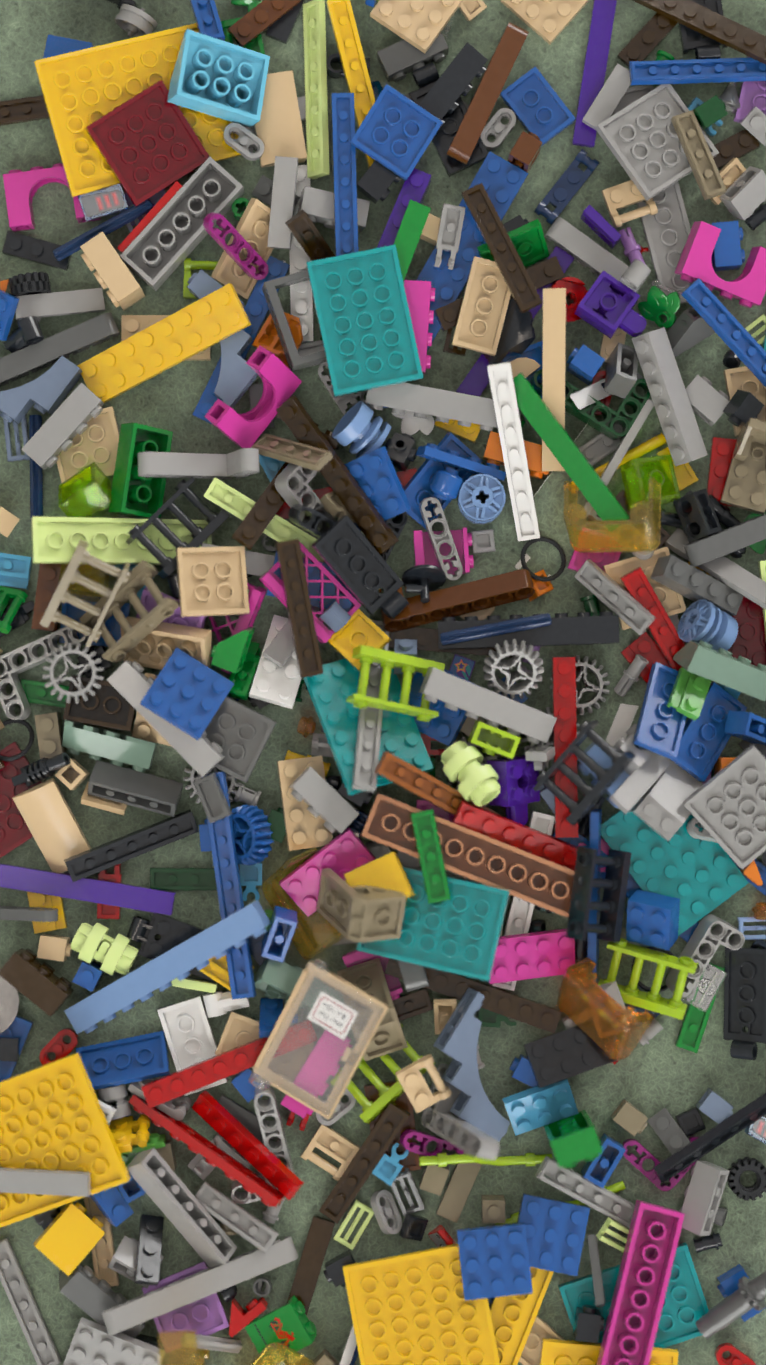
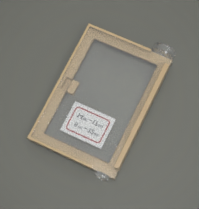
M315 959L314 962L309 961L305 970H303L254 1065L255 1067L249 1077V1082L261 1090H269L272 1085L329 1120L389 1006L326 969L328 965L325 962Z

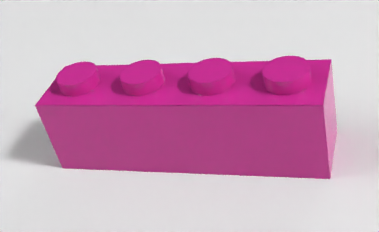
M404 280V288L422 373L426 374V369H430L431 355H427V346H432L433 333H428L429 324H433L434 310H430V301L435 302V288H431V281Z

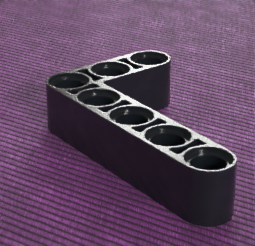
M300 504L293 505L288 512V517L293 524L318 538L336 523L318 511ZM304 510V518L300 521V513ZM406 512L397 515L393 521L392 518L385 521L397 539L407 522ZM322 521L323 526L318 531V524ZM394 545L384 554H381L385 561H387Z

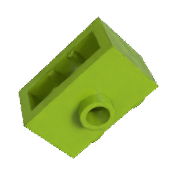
M476 720L468 741L483 747L482 752L495 756L496 753L513 759L521 738Z

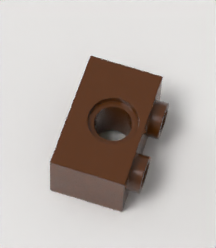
M523 131L509 154L508 162L528 173L539 156L542 146L540 138L532 132L526 133Z

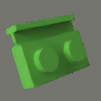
M681 667L667 706L675 708V711L694 721L697 720L712 680L689 672Z

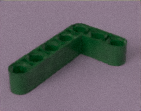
M540 369L531 378L530 384L542 396V386L537 382V377H542V369ZM638 379L625 399H622L616 411L593 397L591 398L595 403L579 410L570 395L580 389L565 381V411L613 440H619L629 432L650 396L646 380ZM636 386L642 387L645 394L639 395L636 392ZM630 405L633 408L634 413L628 414L625 411L624 406ZM594 412L602 413L604 420H596ZM614 423L622 426V433H617L614 430Z

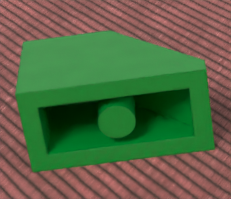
M249 627L217 643V645L215 644L210 655L213 657L211 665L233 673L241 671L255 628Z

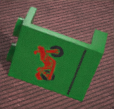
M295 1295L290 1298L286 1305L261 1318L257 1316L244 1327L265 1365H271L312 1344L317 1336L314 1323L308 1320L304 1305L301 1301L297 1300Z

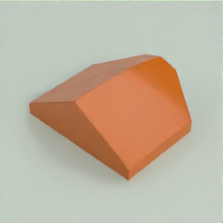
M284 312L298 350L303 341L300 319ZM269 314L252 345L256 348L260 345L275 356L280 357L285 354L271 314Z

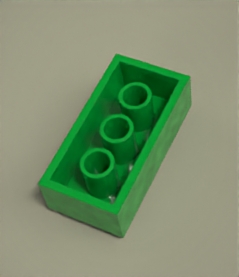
M138 423L121 424L108 512L139 519H149L162 507L166 478L139 477L137 453L170 452L172 431Z
M586 1110L544 1125L559 1168H572L580 1160L586 1159V1161H591L598 1158L600 1153H603L595 1127Z

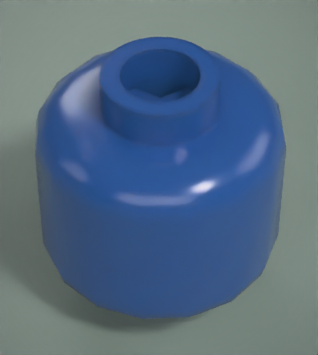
M446 467L445 471L438 470L431 484V490L434 492L433 496L448 502L451 499H456L463 483L462 478L457 476L459 471Z

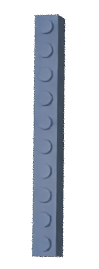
M256 900L64 1010L77 1034L85 1031L87 1034L98 1028L96 1023L101 1020L107 1023L117 1017L115 1012L122 1010L124 1013L135 1007L133 1002L138 999L144 1002L154 996L152 991L159 988L161 992L172 986L170 981L175 978L181 981L191 975L189 970L195 967L197 970H200L209 965L208 960L215 956L218 960L228 954L227 949L233 945L237 949L248 942L246 940L247 937L254 935L256 938L267 932L265 927L270 925L271 922L259 901Z

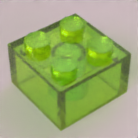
M671 454L632 459L619 466L629 509H637L641 506L665 505L681 498Z
M95 462L58 485V505L67 517L91 518L92 514L98 510H104L112 502L111 482Z

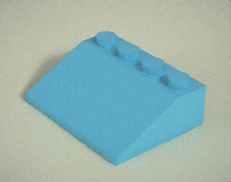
M186 29L171 77L167 102L250 128L259 122L261 118L270 56Z

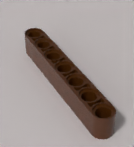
M511 22L508 23L446 155L467 164L526 40L528 31Z
M520 569L429 592L430 601L428 603H422L421 596L416 595L406 598L409 605L393 620L388 618L381 610L384 629L388 632H396L440 621L443 617H455L527 599L533 596L535 589L530 572L526 569Z

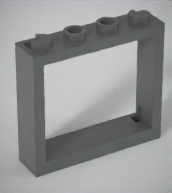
M308 270L266 281L262 287L287 363L292 372L327 362L325 350L303 357L299 356L276 290L310 280Z

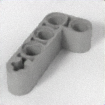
M289 463L275 479V488L291 508L295 504L304 505L337 522L331 514L326 512L320 499L308 485L317 471L305 467L303 471L301 466ZM304 510L300 513V521L304 518ZM322 521L318 524V531L323 526Z
M708 914L701 919L679 958L681 956L689 957L694 960L693 962L698 963L695 974L688 972L682 998L687 997L692 992L720 944L731 950H738L744 945V934L732 924L713 914ZM717 924L716 928L711 931V927ZM732 934H734V937L731 940H728L729 937ZM705 943L704 947L699 950V947ZM675 968L671 969L666 978V986L673 993L679 969Z

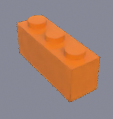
M493 431L490 432L483 460L487 461L486 464L491 463L498 466L501 464L505 466L499 433ZM524 440L530 477L542 479L543 476L547 477L549 471H542V445Z

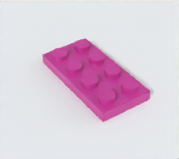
M348 827L279 881V885L309 917L317 911L322 869L330 868L345 881L344 874L376 860V857Z
M567 928L500 936L491 978L488 983L494 984L575 973V939L566 937Z

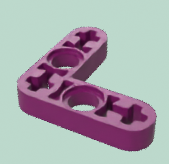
M415 1129L405 1130L400 1137V1142L406 1150L423 1156H437V1153H446L442 1151L443 1148L447 1150L454 1149L456 1151L455 1155L464 1153L463 1150L444 1138ZM414 1137L416 1140L421 1141L420 1145L414 1142L408 1143L407 1139ZM436 1141V1149L428 1152L426 1150L428 1142Z
M692 1136L688 1139L690 1140V1142H693L699 1137ZM627 1139L623 1142V1146L626 1149L623 1154L624 1157L662 1191L671 1190L697 1162L695 1161L677 1173L676 1177L673 1176L668 1179L670 1182L668 1185L665 1183L660 1185L661 1181L658 1179L654 1167L661 1162L637 1140ZM628 1145H637L635 1147L636 1151L640 1155L643 1151L646 1154L642 1155L636 1163L635 1160L638 1158L633 1153L626 1154L628 1152L626 1147ZM645 1159H652L654 1161L653 1169L649 1171L642 1168L643 1161Z

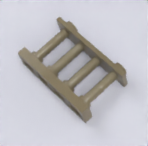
M80 539L41 619L40 625L48 628L51 622L55 623L57 621L88 636L85 646L90 648L93 641L97 643L102 633V630L99 628L121 583L126 584L132 572L128 571L130 566L128 562L125 563L121 570L90 555V552L86 550L89 543ZM79 563H87L118 578L113 589L81 575L80 571L77 570ZM70 582L73 584L76 582L107 597L108 599L103 609L70 594L71 591L67 590ZM60 602L64 604L67 602L97 616L98 619L94 627L91 628L61 614V611L57 609Z
M144 560L130 571L132 573L127 583H121L99 628L102 630V638L109 647L102 655L105 660L114 663L123 660L128 652L166 618L173 615L180 606L178 601L167 596L163 597L153 581V577L159 571L155 565ZM144 586L147 587L158 604L149 613L137 596V592ZM103 596L95 606L103 609L108 598ZM128 600L141 618L133 627H131L121 611V607ZM88 612L79 618L81 623L91 628L94 627L98 619L97 616ZM112 615H114L125 633L117 642L105 625V621Z

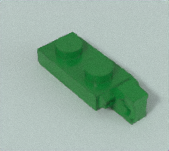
M251 641L242 670L238 673H231L229 681L233 682L234 685L227 696L247 700L261 658L260 643Z

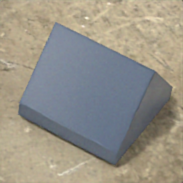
M334 601L320 618L336 633L347 624L351 616Z

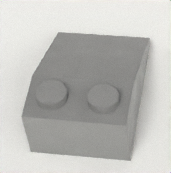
M672 762L630 811L664 840L669 841L691 814L683 804V801L704 784Z

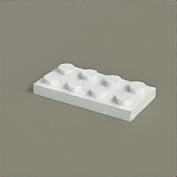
M274 614L249 697L293 709L302 679L300 678L295 651L282 668L263 656L264 651L289 620V618Z
M201 995L157 1010L176 1071L216 1056L217 1045ZM226 1077L212 1084H209L207 1086L184 1094V1096L227 1083L228 1079Z

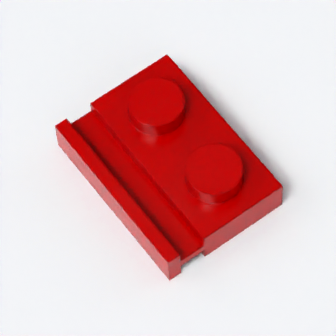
M646 632L620 652L629 664L632 663L638 654L648 660L649 663L639 675L646 684H648L651 668L655 662L670 667L660 648Z

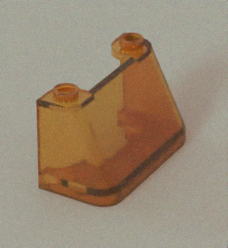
M587 957L569 966L565 971L557 998V1005L610 1058L623 1060L630 1056L654 1018L646 1010L642 1014H636L633 1012L634 1008L632 1006L624 1009L595 982L598 975L592 973L596 964Z

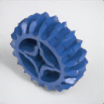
M246 804L233 808L231 816L238 864L250 866L263 862L265 858L269 857L268 852L272 850L270 844L274 842L271 839V834L274 832L270 830L272 823H268V816L264 815L263 809H258L257 806Z

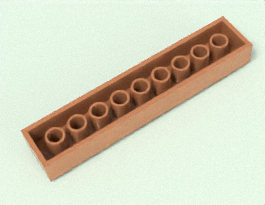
M377 793L361 836L419 858L410 814L421 812L422 810ZM434 815L445 869L489 887L510 891L509 894L569 917L574 879L573 870Z

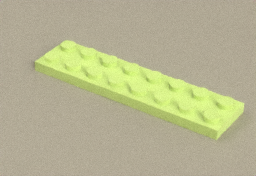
M31 518L33 563L69 564L81 539L89 543L86 550L90 552V555L108 564H125L128 562L138 565L144 560L152 565H161L136 538L130 544L126 542L131 537L128 532L137 524L141 527L148 519ZM161 519L182 542L185 541L188 544L193 539L192 533L178 519ZM192 520L197 527L201 526L203 529L209 524L206 520ZM151 523L143 533L167 557L170 556L173 559L176 556L175 546ZM210 535L203 543L212 545V536Z

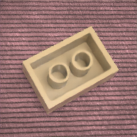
M103 232L80 246L84 252L81 254V257L91 272L96 270L93 273L103 289H109L106 293L116 308L121 306L124 311L145 297L140 285Z

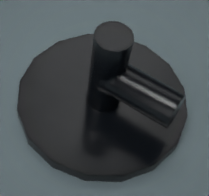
M433 565L411 567L402 575L405 593H420L421 602L428 603L430 601L429 592L443 586L446 582V574L441 568Z

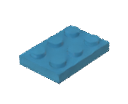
M568 1079L540 1089L536 1086L502 1098L515 1136L579 1114Z

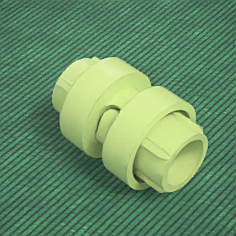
M458 741L449 746L441 755V761L445 765L443 772L452 783L460 781L458 791L466 801H473L476 806H484L500 793L501 786L497 783L499 776L489 764L481 765L484 757L475 746H468L465 741Z
M98 922L94 926L82 923L70 945L72 950L79 953L78 959L88 964H91L94 959L101 962L100 970L111 976L115 972L123 976L127 975L139 952L137 948L129 945L131 939L121 934H118L115 939L108 936L109 928Z

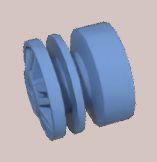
M359 401L352 406L340 419L332 432V438L342 446H347L352 442L349 452L356 454V458L379 449L391 430V425L383 422L382 417L377 416L371 420L374 411L363 401Z
M477 474L471 476L463 483L458 494L457 505L460 513L466 520L474 524H487L500 515L505 505L506 493L503 485L497 478L488 474ZM479 493H483L484 497H488L484 504L480 500H476Z
M701 599L692 603L685 610L680 618L677 633L679 638L686 643L691 640L699 643L700 640H703L713 645L712 649L718 651L719 648H723L728 651L737 637L738 623L735 618L720 610L706 599Z

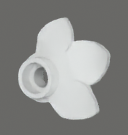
M405 411V415L392 413L395 417L403 419L401 422V432L410 436L419 430L423 434L429 435L434 428L435 421L432 415H427V419L414 417V412Z

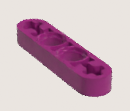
M209 213L205 216L203 221L205 230L250 278L256 280L264 279L269 270L267 263L223 215L217 213ZM213 219L217 220V221H216V224H217V226H218L219 228H222L221 231H220V229L213 227V226H214V223L212 222ZM228 233L233 235V242L230 245L225 243V237ZM243 248L247 250L245 260L239 258V252ZM251 262L259 266V273H255L256 268L253 265H249Z

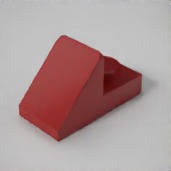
M263 1297L258 1300L256 1298L252 1299L245 1306L246 1310L242 1308L235 1298L232 1299L229 1327L231 1338L267 1309L268 1303Z

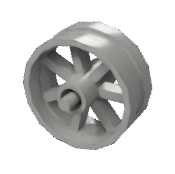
M122 4L120 12L114 20L119 27L128 32L127 36L129 37L132 35L139 37L151 34L157 27V22L144 12V8L138 9L129 4Z

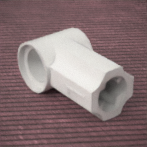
M216 991L215 994L207 993L203 995L208 1018L224 1015L228 1011L250 1007L249 998L232 1000L231 991Z

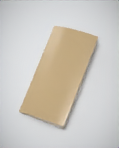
M293 71L267 74L261 118L259 122L254 124L255 134L264 144V152L260 158L261 167L275 166V156L298 158V163H304L307 159Z
M135 617L126 618L131 627L141 620V618ZM162 622L128 652L123 661H136L142 667L162 670L177 647L210 668L211 630ZM121 628V637H122V636L125 635V633H124L123 629Z
M53 777L13 797L52 872L63 873L68 871L65 859L91 849Z

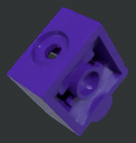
M604 270L581 300L574 313L610 339L618 328L632 337H637L643 333L646 327V319L633 310L640 295Z
M515 755L513 759L503 757L487 760V764L498 774L497 783L501 786L500 793L489 802V805L506 807V818L525 825L528 822L527 803L540 801V790L535 791L533 789L538 783L535 780L539 776V771L534 770V761H526V755Z

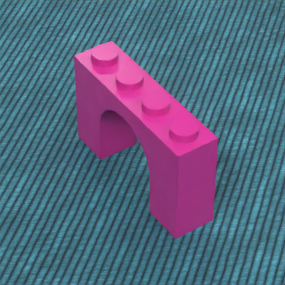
M62 163L54 164L52 168L44 169V167L37 166L32 167L30 171L22 172V170L15 169L10 170L8 174H3L11 230L17 232L35 229L32 200L34 194L41 186L56 182L64 184L69 188ZM96 191L73 197L75 215L79 223L101 220L100 214L87 217L81 201L82 197L97 194Z
M703 221L694 222L674 273L681 275L680 279L688 283H693V281L699 278L711 292L714 289L719 291V296L729 300H732V298L740 300L739 304L744 307L760 306L766 292V248L761 246L752 247L745 268L740 276L733 281H725L715 273L711 261L721 229Z
M260 345L246 362L261 377L263 382V393L258 404L252 410L238 414L230 406L218 399L204 416L242 449L251 448L277 415L278 412L276 410L291 397L302 382L273 353Z

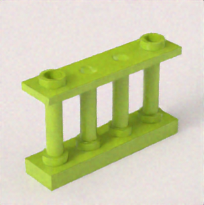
M364 645L353 649L352 658L360 659L361 669L357 694L348 696L346 702L353 703V706L357 708H367L368 706L417 717L416 720L422 722H429L430 719L439 716L438 711L429 710L430 701L424 699L425 694L423 693L420 708L410 706L408 703L412 674L415 672L422 673V676L425 678L429 667H434L444 672L445 663ZM373 663L381 664L380 667H382L378 699L366 696L370 664ZM394 667L402 669L401 671L403 672L399 703L387 701L391 669H394Z
M620 938V943L609 941L606 948L614 951L606 979H600L597 985L616 981L622 953L635 956L629 985L617 984L623 1002L683 1020L687 1004H684L681 998L688 972L695 974L698 963L693 962L694 960L689 957L681 956L679 958L628 943L624 938ZM644 959L657 963L651 990L648 993L640 991L637 987ZM666 966L679 969L673 997L670 999L661 997L659 994Z
M408 1042V1047L402 1049L413 1062L423 1057L422 1055L419 1056ZM389 1054L380 1056V1059L394 1075L395 1072L401 1069ZM363 1057L357 1068L364 1073L380 1092L378 1094L380 1097L374 1103L369 1101L352 1080L347 1089L363 1107V1113L360 1115V1118L365 1123L370 1124L389 1106L391 1101L394 1102L405 1091L397 1077L395 1078L397 1082L393 1086H386L365 1062ZM344 1067L339 1068L334 1076L335 1078L330 1081L333 1085L336 1084ZM426 1068L419 1070L422 1076L427 1072Z

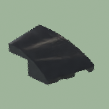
M514 298L509 300L496 355L491 356L483 353L490 365L499 364L510 351L522 354L535 340L532 313L528 310L521 314Z

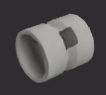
M126 1084L97 1090L100 1101L117 1109L112 1120L131 1114L129 1101L125 1100V1097L128 1095Z

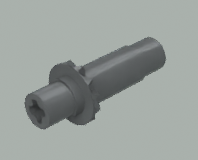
M766 1271L751 1280L743 1276L739 1279L738 1290L715 1305L708 1313L696 1321L698 1330L705 1338L708 1339L721 1329L723 1330L752 1308L757 1311H762L766 1308Z

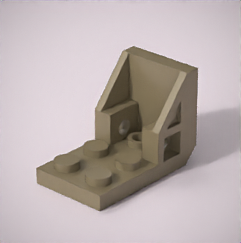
M750 418L742 427L737 438L720 502L761 515L766 510V422Z
M330 868L322 869L316 910L344 937L360 943L400 938L406 903L405 894L369 885L351 887Z
M376 958L337 971V975L389 1006L363 1056L364 1060L368 1061L407 1048L408 1045L390 995L380 959ZM343 993L345 1004L359 1012L352 1025L358 1042L374 1011Z

